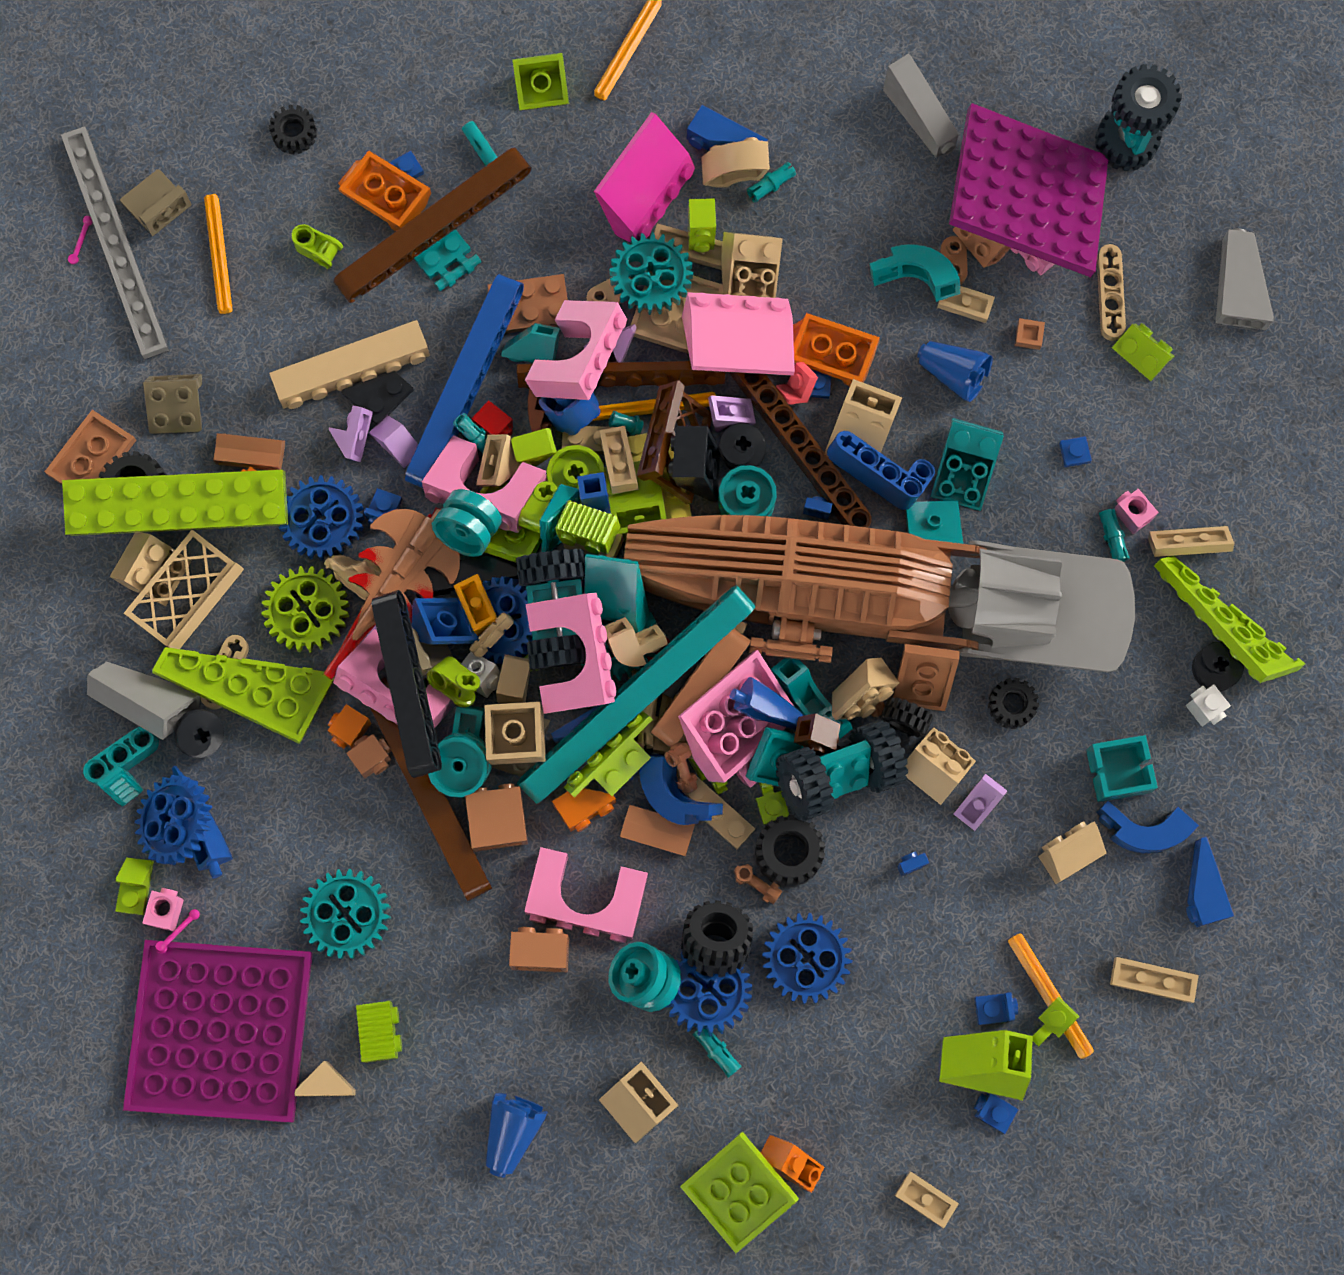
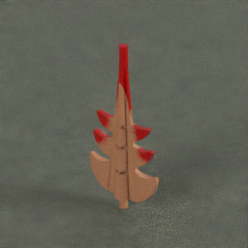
M395 509L381 515L370 525L371 529L379 530L391 537L395 546L393 549L385 546H375L358 554L359 558L374 563L379 568L380 574L376 576L374 574L362 573L348 578V582L362 587L369 595L338 653L323 673L330 680L336 675L338 666L376 626L371 604L373 598L395 590H400L403 595L406 590L417 593L421 598H433L432 583L424 571L426 567H432L441 572L449 584H453L456 580L460 567V554L443 544L432 530V522L440 511L439 509L434 512L431 518L414 510ZM404 595L408 607L410 621L412 623V606L408 598Z

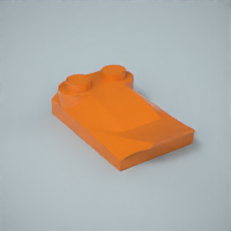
M368 151L361 160L355 161L338 183L340 185L339 191L387 222L395 231L421 214L431 195V190L428 186L371 151Z
M806 313L801 321L793 324L794 363L804 362L810 369L840 379L849 387L853 379L864 383L877 350L879 337Z

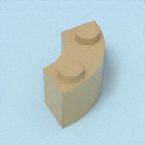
M754 137L722 146H713L709 152L701 157L703 185L721 188L729 187L741 181H759L770 170L768 141H758Z

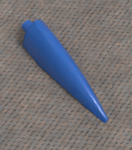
M748 677L740 691L733 689L730 692V698L735 701L734 709L756 720L767 721L796 731L798 717L804 716L787 700L752 677Z
M177 766L172 767L173 775L184 776ZM213 818L206 822V825L211 830L204 831L203 833L207 841H199L201 850L192 851L198 870L209 869L211 877L214 879L222 875L219 865L232 860L233 857Z

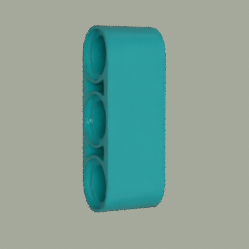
M142 727L133 729L90 759L83 768L84 777L89 782L99 786L97 784L98 781L117 766L122 767L126 771L130 770L158 749L159 738ZM145 735H150V742L146 746L140 747V739ZM122 751H127V758L123 762L117 763V755ZM98 767H104L103 775L98 779H94V771Z

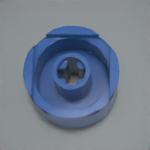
M594 392L589 400L541 397V400L539 399V404L553 427L571 436L579 433L582 428L597 418L601 412Z

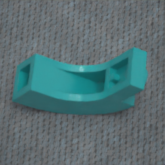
M912 244L891 247V257L881 258L869 263L874 286L902 277H915L928 284L936 302L961 294L960 278L954 265L946 256L932 248Z
M784 658L771 668L773 675L793 706L803 715L816 713L841 724L839 740L853 729L847 719H834L832 716V705L815 685L809 669L799 659Z

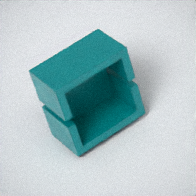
M1146 735L1095 743L1086 749L1091 773H1097L1092 779L1097 802L1150 794L1158 789L1153 764L1147 765L1143 769L1140 768V765H1144L1151 759Z

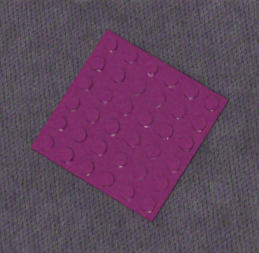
M971 103L967 109L949 225L1091 278L1096 271L1108 159L1100 152Z
M145 940L123 1110L294 1123L297 1101L295 1090L298 1088L313 953L308 951L170 942L165 953H158L155 946L159 941Z

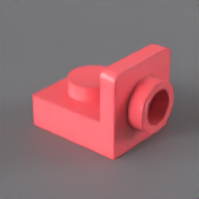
M797 362L794 366V375L790 376L788 383L775 386L790 405L807 403L818 379V376L804 362Z

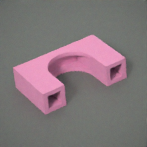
M564 300L555 318L564 337L590 338V341L583 351L570 359L561 361L535 360L525 381L535 397L589 400L626 325L627 318L618 302Z
M452 436L422 481L426 498L433 503L444 504L453 490H469L464 486V483L479 461L476 444ZM522 462L504 488L494 493L480 494L498 509L502 516L500 529L519 533L522 528L518 525L520 512L528 502L537 484L547 481L546 471Z
M597 593L526 604L530 632L557 627L568 628L582 639L586 649L584 668L576 678L567 682L539 686L544 714L615 702L616 686L610 676L609 669H611L612 662L609 653L606 652L607 632L601 622L602 603L597 598Z
M374 629L338 666L333 683L341 690L360 700L364 705L371 707L386 719L397 724L390 689L378 677V673L385 665L378 633ZM429 684L426 688V693L435 728L455 706V703Z
M541 847L524 911L526 915H530L529 920L545 924L546 919L557 922L556 927L566 930H572L573 926L584 928V934L599 937L600 932L609 934L610 940L620 943H626L627 939L633 940L648 873L621 866L615 893L610 904L598 913L580 914L571 910L561 896V884L568 854Z

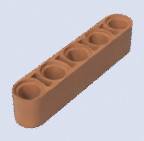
M734 628L709 650L655 723L650 733L669 747L677 744L684 735L678 716L729 673L751 640Z

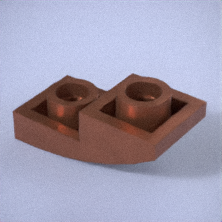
M529 389L528 416L532 432L545 428H550L551 430L552 424L539 404L541 397H535L532 390Z

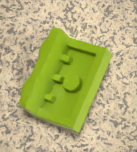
M1135 323L1127 329L1112 349L1147 379L1152 381L1165 365L1175 357L1170 353L1173 349L1163 340L1157 342L1151 337L1153 332L1146 325L1141 323L1138 326Z

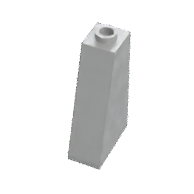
M908 53L889 65L883 91L935 158L941 154L944 156L950 154L956 148L959 133L911 55Z
M1240 228L1229 229L1222 239L1216 323L1267 330L1272 324L1274 316L1255 234Z
M105 662L98 668L93 669L87 677L88 696L162 740L174 732L177 721L184 713L193 709H199V695L174 683L109 662Z

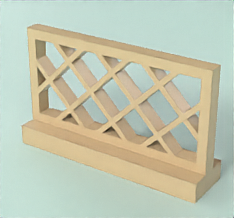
M191 530L123 614L166 647L180 649L242 573L244 568L229 559L194 530ZM192 538L202 544L203 555L187 557L186 545ZM206 548L213 554L206 555ZM183 550L184 557L176 558L179 555V553ZM218 557L227 564L220 573L209 574L207 558ZM204 559L205 574L190 576L188 560ZM176 561H184L186 576L170 578V564ZM166 571L167 578L159 579L161 575ZM217 576L210 584L209 577ZM206 577V591L202 594L192 595L190 579ZM187 579L188 595L172 597L171 581ZM158 582H167L169 597L153 599L152 586ZM149 591L150 599L142 600ZM200 597L197 600V602L193 605L192 598ZM189 598L190 610L188 613L175 616L173 600ZM170 600L171 616L155 618L154 602ZM150 602L152 618L140 619L132 613L138 604ZM183 618L180 621V623L176 626L175 619ZM172 619L173 631L166 639L157 632L156 621ZM150 621H152V622H153V628H151V627H150L149 625H147L145 622H150Z

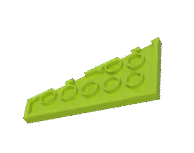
M1175 556L1161 558L1154 565L1160 572V577L1165 582L1170 583L1177 591L1178 597L1192 607L1197 618L1204 621L1212 629L1213 635L1230 649V653L1235 659L1242 662L1253 679L1263 683L1297 672L1305 665L1301 659L1297 658L1294 661L1285 654L1286 647L1280 642L1275 643L1265 637V630L1235 605L1231 604L1228 607L1218 599L1220 593L1214 588L1209 589L1199 583V576Z
M168 647L164 648L152 669L153 674L298 744L303 740L334 681V678L330 680L324 676V671L313 670V668L285 666V664L242 658V660L227 658L224 655L214 656Z

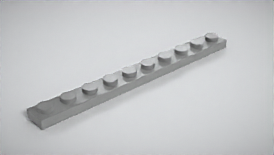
M84 126L61 134L142 357L147 359L169 351L88 131Z

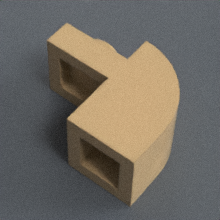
M626 617L604 626L607 632V646L616 659L626 666L638 667L646 665L643 655L657 652L661 647L668 645L664 633L657 624L638 633H635Z

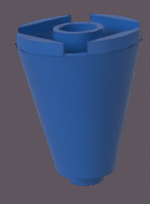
M933 341L923 344L917 354L919 364L960 398L969 402L976 398L983 387L979 384L984 376L988 377L993 357L986 352Z
M496 1093L492 1099L486 1166L490 1168L489 1172L498 1177H505L506 1174L514 1172L548 1113L547 1111L542 1112V1106L515 1096L516 1100L505 1099L507 1094Z

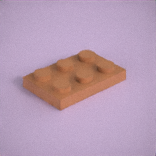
M564 274L517 280L524 284V290L505 334L524 331L534 323L552 327L558 326L555 318L564 300H568ZM492 284L488 285V291L490 290Z
M91 410L44 472L61 485L62 480L98 479L100 472L106 471L103 466L107 462L109 464L113 463L112 458L116 455L118 458L123 457L122 453L128 452L137 440L134 436L94 410Z
M905 644L897 675L899 684L894 688L892 697L907 700L909 703H915L918 707L945 711L957 670L960 651Z

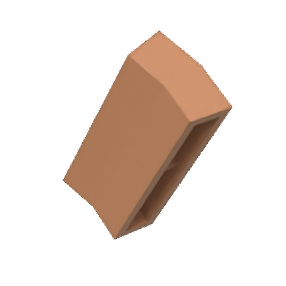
M217 433L213 460L218 465L244 468L251 466L254 469L281 470L285 441Z
M629 805L620 837L686 856L695 824H676L665 819L659 813Z

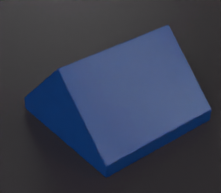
M459 598L414 599L412 628L418 633L419 642L426 644H473L476 640L479 641Z

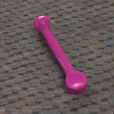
M91 216L83 218L84 225L73 254L68 257L70 264H76L79 261V251L88 227L93 223Z
M192 909L189 912V916L164 941H159L156 944V951L158 953H165L167 945L192 920H197L200 912Z

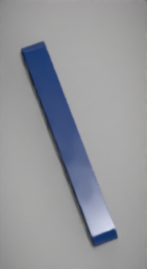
M500 274L495 277L405 474L406 482L423 488V479L452 436L458 437L460 431L453 425V422L463 413L468 415L522 297L523 283Z

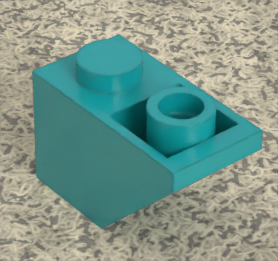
M534 323L507 341L501 356L507 357L514 362L555 361L560 328Z

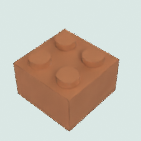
M518 927V932H511L509 966L512 970L568 972L569 937L568 934H564L563 929L547 928L546 933H536L535 928Z

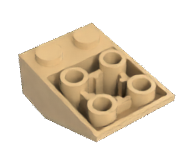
M724 232L721 252L723 295L776 298L783 238Z
M853 379L825 454L827 455L828 447L841 431L853 433L881 453L902 397Z

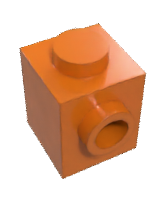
M346 704L340 713H335L328 723L330 728L327 731L333 736L331 741L342 749H345L346 746L352 749L355 747L354 743L365 734L372 723L369 718Z

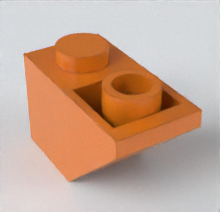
M584 788L575 798L567 791L553 800L552 803L570 832L575 829L577 832H580L591 825L590 819L599 814L600 817H604L613 811V804L616 803V798L609 793Z
M769 1135L761 1151L764 1158L781 1177L812 1193L824 1169L821 1164L796 1145Z

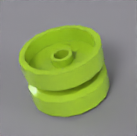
M580 445L566 446L557 451L550 459L547 467L548 482L554 483L557 488L563 484L579 489L578 479H575V477L604 472V464L599 455L588 447Z

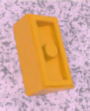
M476 574L454 585L473 631L477 636L481 635L493 622L496 623L497 615L479 575Z

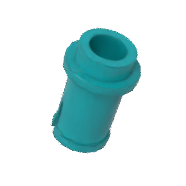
M613 411L608 425L609 427L625 426L629 435L634 436L641 433L644 421L637 415L631 417Z

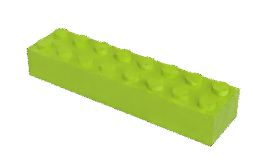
M284 470L62 480L65 535L69 536L288 525L286 476Z

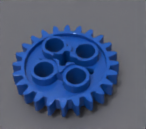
M322 475L319 476L318 482H314L310 476L309 484L307 485L300 480L299 490L291 487L290 490L293 495L292 497L287 496L288 525L278 526L281 532H286L282 537L285 542L290 541V548L293 550L298 547L297 552L300 556L307 551V556L311 560L315 553H317L320 561H323L325 553H328L331 558L336 550L343 555L342 547L344 545L352 549L353 546L350 539L359 540V536L355 531L364 529L362 524L358 522L365 520L364 514L358 513L364 508L362 503H357L360 500L358 494L352 495L353 488L348 486L344 489L345 483L343 480L335 484L333 476L329 478L328 482H325ZM320 496L328 497L327 501L323 504L315 503L316 499ZM338 513H345L346 518L343 521H334V517ZM308 514L309 517L305 522L300 523L296 521L299 515ZM317 515H325L326 518L322 521L321 519H317ZM318 532H327V536L323 540L315 539V535Z
M503 576L501 578L492 577L491 581H483V586L497 617L501 613H506L511 617L522 615L520 619L514 620V624L508 630H504L503 636L491 648L487 647L488 651L483 656L491 662L503 664L505 655L522 658V654H528L526 642L533 641L532 632H530L526 604H528L526 586H519L518 579H510V577ZM515 627H517L516 635L514 634Z
M171 775L170 778L163 777L162 783L154 782L155 791L147 789L149 798L140 800L144 807L143 809H137L136 812L141 814V818L135 820V823L140 825L135 834L142 836L137 842L138 845L144 846L142 853L149 854L148 858L156 860V863L176 865V862L185 863V857L192 859V850H201L199 841H207L203 833L204 831L211 830L206 825V822L213 819L212 816L207 815L212 805L205 804L210 798L209 795L203 794L205 788L198 786V781L192 780L189 777Z
M800 913L797 914L796 922L787 917L786 927L780 923L776 925L779 934L772 931L769 933V936L774 941L764 943V946L770 949V952L762 953V957L769 959V962L762 967L764 969H771V973L766 976V979L775 978L776 982L772 988L775 989L781 986L783 988L781 992L782 997L788 992L792 993V1002L795 1001L797 996H801L802 1004H806L808 997H811L814 1004L817 1003L818 995L827 1000L828 990L836 994L838 990L835 984H845V981L840 976L850 974V971L844 968V965L852 963L851 959L845 958V955L852 951L851 948H843V944L848 938L839 939L838 935L842 929L838 928L833 931L831 929L832 920L826 925L822 924V915L819 916L817 921H813L812 913L808 914L806 920L802 919ZM804 932L814 934L815 944L812 946L804 945L801 941V934ZM790 939H794L805 954H813L811 961L824 974L823 978L817 975L810 963L803 964L800 961L803 956L790 943ZM791 950L795 955L794 962L792 964L783 963L780 959L781 951ZM829 953L834 959L833 965L831 967L822 966L819 962L820 954ZM801 971H808L812 974L813 982L811 985L805 986L799 982L798 975Z
M681 952V962L676 960L681 971V983L677 995L665 1007H673L669 1012V1017L678 1015V1026L684 1022L688 1023L687 1032L691 1031L693 1027H697V1034L699 1036L703 1029H707L709 1036H712L714 1028H717L720 1034H723L725 1024L733 1029V1018L741 1022L743 1016L739 1011L747 1012L749 1006L744 1002H751L752 995L745 993L752 990V984L744 983L749 979L750 974H741L744 969L742 967L740 970L736 969V973L732 975L728 972L725 973V977H719L718 974H713V977L703 976L696 971L695 966L690 967L687 964L688 959H684ZM688 974L693 975L694 978H695V980L692 979V978H688L687 975H688ZM723 984H729L733 987L734 991L730 994H725L721 992L719 987ZM690 987L694 990L695 994L687 997L681 994L680 989ZM702 988H712V992L702 993ZM718 1000L725 1002L727 1005L725 1007L722 1006ZM709 1004L715 1007L716 1012L708 1015L702 1011L701 1007Z

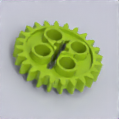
M300 566L298 574H294L291 569H289L288 578L280 574V584L271 582L275 590L273 592L265 591L270 600L262 601V604L269 609L261 612V614L265 618H270L264 622L266 628L273 627L269 634L272 637L278 635L276 639L278 644L286 641V647L289 650L296 644L298 652L302 651L303 646H306L308 651L312 652L313 645L315 644L322 650V642L325 640L329 644H333L330 637L332 634L338 637L341 636L337 628H346L345 622L341 619L350 616L347 611L343 610L349 607L350 604L348 601L342 600L347 597L346 591H339L342 588V584L340 581L333 583L335 577L332 574L325 578L326 573L324 569H321L316 574L314 567L311 566L308 573H305L303 567ZM306 587H315V591L312 595H303V591ZM292 591H296L305 605L309 607L314 617L320 623L319 628L313 624L291 595ZM292 602L293 607L290 611H281L284 603ZM327 606L331 608L327 616H318V612L322 607ZM300 623H309V627L305 632H296L297 626Z

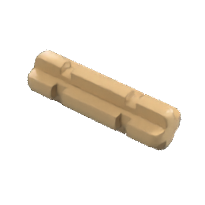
M501 613L496 618V623L493 622L479 636V641L476 640L470 646V651L473 655L480 658L483 657L488 651L487 647L491 648L503 636L504 630H508L514 624V620L510 615Z

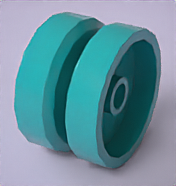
M752 465L739 466L730 470L722 479L719 487L718 510L720 514L771 517L777 499L776 485L772 477L763 469Z
M457 489L450 493L443 504V508L434 518L432 530L438 539L452 550L467 556H481L489 545L491 537L500 527L502 516L498 509L480 494L470 490Z
M456 732L446 736L438 743L442 769L428 774L431 783L439 792L450 797H464L473 794L487 780L492 769V765L486 760V743L480 737L468 732ZM455 762H462L463 769L460 768V765H456Z
M634 942L620 949L613 958L609 969L608 983L612 993L619 1000L632 1004L639 1009L654 1012L669 1005L677 995L681 983V971L677 961L670 954L658 950L649 944Z

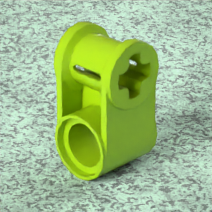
M298 225L291 234L294 247L298 253L312 259L315 263L327 269L332 267L333 258L343 248V245L337 239L323 234L309 225ZM303 237L310 238V240L306 243L299 242V240Z
M545 481L537 484L528 502L520 512L518 520L520 527L540 533V518L557 490V486L554 483Z
M445 657L427 672V679L430 685L451 699L456 705L460 707L473 705L476 697L475 691L480 686V679L455 658Z

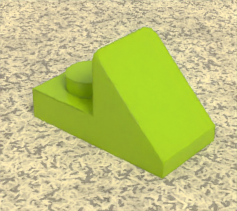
M550 428L516 436L511 439L516 461L520 465L524 462L537 467L557 453Z
M126 857L115 881L120 884L116 912L145 915L154 861Z

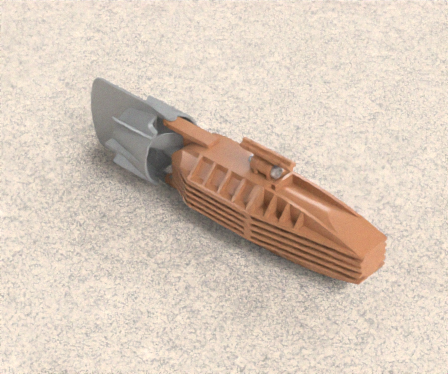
M691 516L628 525L624 559L638 561L644 591L702 611L707 610L735 585L747 595L756 606L744 621L773 625L772 638L778 639H767V642H765L762 638L751 637L749 653L758 650L761 655L762 652H766L768 656L809 661L819 659L818 662L831 663L833 647L820 646V648H816V645H812L813 640H820L821 631L882 638L886 639V642L957 650L960 651L959 655L964 657L1008 660L1108 673L1116 671L1122 664L1132 639L1135 622V595L1131 574L1125 563L1118 559L1020 548L983 541H969L968 544L927 540L899 531L769 516ZM951 556L980 558V565H971L970 568H965L951 586L953 566L950 561ZM947 608L953 622L962 628V639L943 636ZM774 616L780 617L779 620L773 622Z

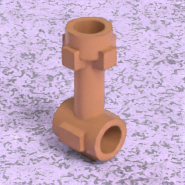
M685 742L677 743L670 747V750L665 753V758L669 765L672 767L677 766L680 775L677 782L678 788L683 793H691L697 789L696 781L698 779L696 774L689 771L686 759L692 756L689 745Z
M748 864L735 868L736 883L739 885L749 884L764 895L763 901L774 905L782 893V890L778 888L779 885L773 882L770 886L753 875L752 867Z

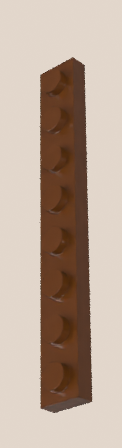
M690 361L607 363L597 386H662L676 380L685 386L696 384L717 385L725 384V372L692 370ZM517 364L518 388L530 389L525 379L533 364Z

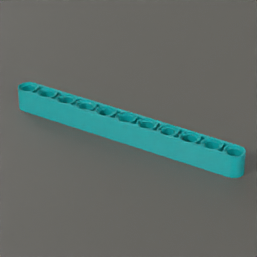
M737 585L730 588L616 691L615 702L600 705L545 755V762L534 764L518 780L517 785L536 804L545 799L754 610L756 605Z

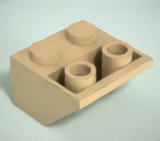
M135 533L110 578L140 594L175 550L151 534ZM179 553L176 558H182L184 555ZM176 561L170 564V578L183 577L186 572L184 561ZM166 571L161 575L159 579L167 578ZM181 580L171 581L172 595ZM158 582L152 586L153 599L169 597L167 582ZM148 591V593L145 595V597H147V598L150 599V597H149V591ZM169 600L158 601L157 603L166 606Z
M871 658L864 661L832 692V716L835 720L868 717L876 710L874 706L880 701L888 699L893 694L892 690L899 682L882 658Z
M933 727L907 758L908 764L905 767L908 769V774L906 776L941 805L976 761L966 750L959 748L950 741L946 734Z
M1083 821L1065 833L1066 839H1063L1060 835L1042 847L1044 853L1038 857L1055 884H1058L1106 854L1095 821L1089 825H1086Z
M642 1061L599 1099L634 1143H637L678 1106Z

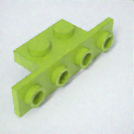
M641 711L620 732L612 737L600 752L592 755L580 771L574 772L568 778L564 788L575 798L595 779L613 796L651 758L634 738L653 719Z

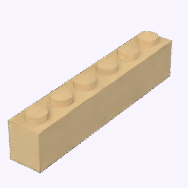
M415 320L270 372L269 374L283 409L287 407L295 409L303 405V401L312 398L314 400L323 399L328 395V392L334 390L342 391L345 388L351 387L353 383L365 382L376 378L378 374L384 372H397L401 369V366L409 363L412 365L420 364L430 354L418 321Z

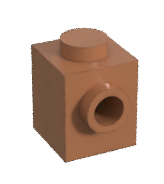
M373 734L369 737L365 735L354 743L355 747L346 753L364 779L372 773L375 775L382 773L389 767L387 763L391 761L388 755L391 749L383 738L377 740Z

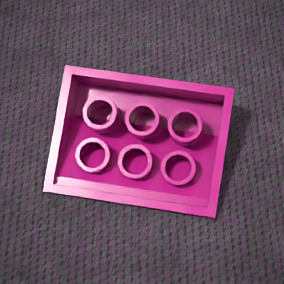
M651 112L594 190L614 234L628 242H631L632 236L637 241H640L641 233L647 238L657 221L664 216L672 200L678 196L682 186L691 178L695 167L687 150L660 118Z

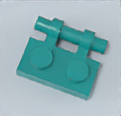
M456 229L414 258L415 262L430 280L438 274L440 275L441 279L434 283L439 291H442L447 286L451 288L456 284L457 279L466 273L469 275L475 271L474 267L481 263L477 254L469 259L465 257L466 254L471 252V248ZM456 261L460 264L451 272L446 270Z

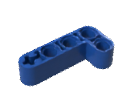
M849 431L839 432L827 449V456L834 464L901 510H907L913 506L935 474L933 465L924 459L915 461L910 469L906 471Z

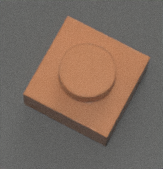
M1019 318L1015 346L1040 350L1045 322Z

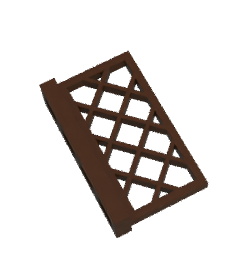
M676 380L659 386L637 477L643 481L651 479L687 505L692 503L694 493L687 490L683 492L681 487L677 486L674 479L669 476V462L674 459H671L669 455L671 436L675 435L674 428L676 422L678 426H686L683 418L685 416H688L691 426H699L695 412L703 417L701 426H708L710 430L712 415L708 409L684 392L685 385ZM681 401L683 402L686 410V413L682 414L680 410ZM665 467L670 480L662 477Z

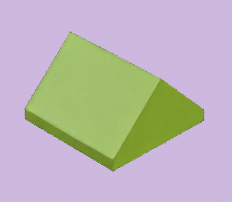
M563 53L512 60L519 110L569 104Z

